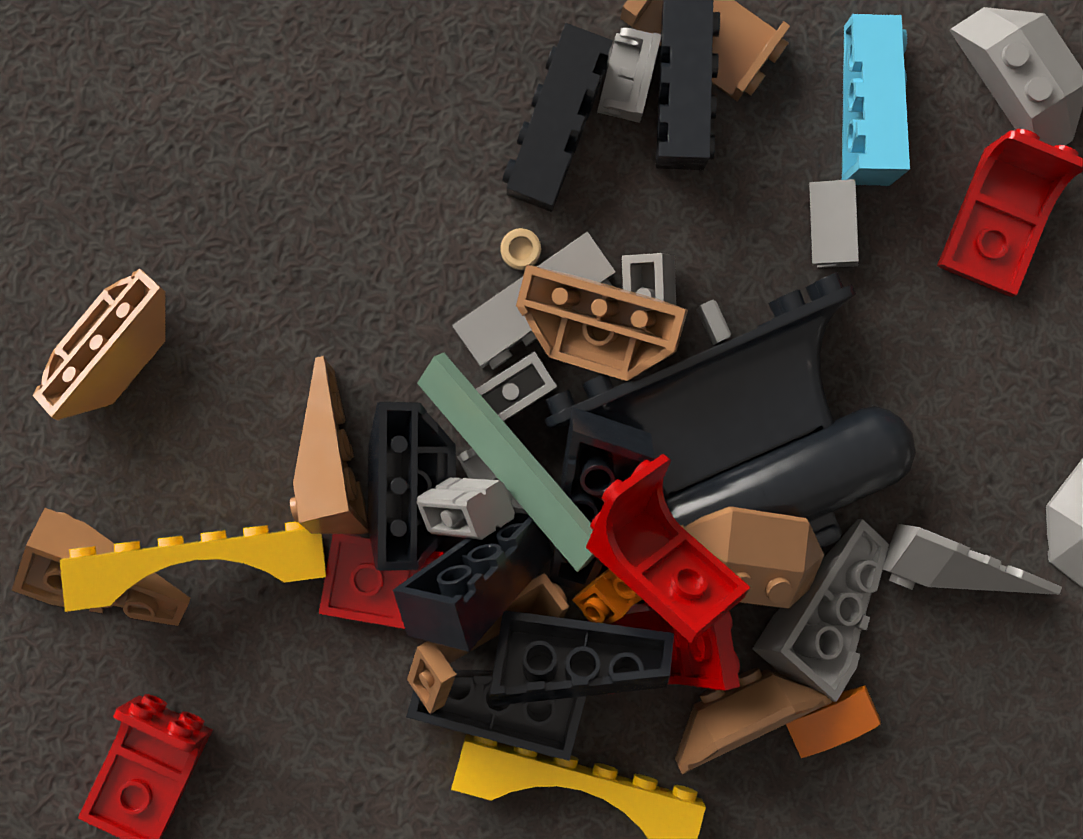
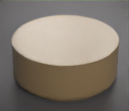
M523 228L514 229L503 238L501 255L509 267L516 270H525L526 265L534 266L538 262L541 255V244L538 237L532 231Z

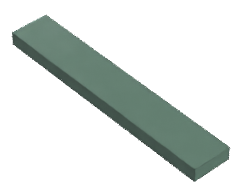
M441 353L434 356L417 384L495 476L504 483L506 489L578 572L586 567L595 557L586 548L593 531L590 528V521L447 355Z

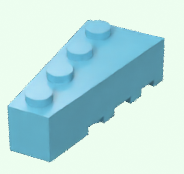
M852 14L844 25L842 180L855 179L856 185L890 186L910 170L906 104L907 74L904 68L907 31L902 29V15Z

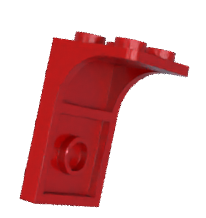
M1026 129L1008 131L987 146L983 151L937 267L1007 296H1016L1057 199L1067 184L1075 176L1083 172V158L1078 156V151L1064 145L1052 146L1039 140V135Z
M662 454L652 462L648 459L644 460L634 470L631 477L623 482L618 479L606 489L602 495L604 505L590 524V528L593 531L586 548L683 637L692 643L744 599L751 587L675 520L663 494V480L671 459Z
M333 534L319 614L405 629L393 589L447 551L436 549L419 570L377 571L370 538L351 534Z
M645 601L637 602L631 606L622 618L611 624L675 633L668 684H681L718 690L740 687L738 677L740 663L733 647L731 636L732 617L729 611L692 643L683 637Z
M144 694L143 697L138 695L119 706L113 715L115 719L121 721L119 731L78 819L120 839H162L213 729L204 726L205 721L201 717L185 711L181 712V714L166 708L167 703L163 699L150 694Z

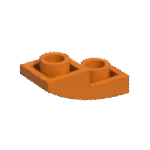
M610 569L603 572L572 599L589 621L612 624L622 618L631 606L642 600Z
M864 685L842 692L837 702L832 701V703L787 723L786 726L800 757L804 758L853 740L881 725V720Z

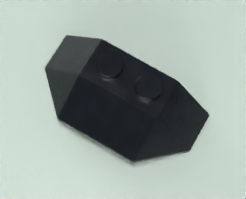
M377 402L368 444V530L377 571L419 570L426 562V559L447 537L445 535L431 534L427 531L417 505V497L431 488L436 489V485L450 477L456 478V445L439 424L427 413L423 405L417 402Z

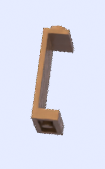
M627 0L622 7L620 19L636 30L661 34L663 0ZM714 0L713 12H720L719 37H713L712 53L719 54L718 75L717 78H712V84L738 102L744 92L752 96L766 76L760 72L766 61L769 59L775 63L785 50L789 42L783 38L790 25L783 21L778 30H776L735 0Z
M544 573L531 580L506 610L564 618L569 605L561 587L556 583L552 584ZM502 615L471 651L499 635ZM429 641L417 647L407 680L430 714L443 707L446 703L456 677V673L450 666V663L469 652Z

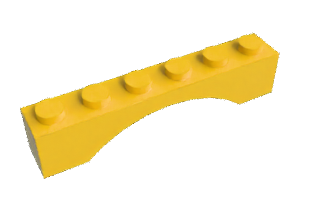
M299 522L285 523V531L269 533L268 525L243 528L244 536L227 538L226 530L200 533L201 541L184 543L183 535L157 539L158 547L142 549L140 541L114 544V552L97 554L96 546L69 549L70 557L60 559L65 612L111 606L127 589L146 576L171 565L193 560L221 559L244 563L266 571L284 583L326 577L322 535L311 534Z
M466 734L451 790L490 801L510 792L532 787L558 786L581 790L602 798L623 811L640 827L648 839H698L706 807L702 799L697 797L698 792L689 787L674 785L673 790L658 787V781L649 776L634 774L633 779L618 776V769L606 764L595 763L593 768L579 765V759L572 755L570 761Z

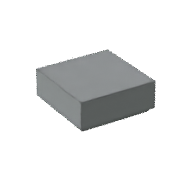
M710 300L696 309L713 346L731 337V332L716 301Z

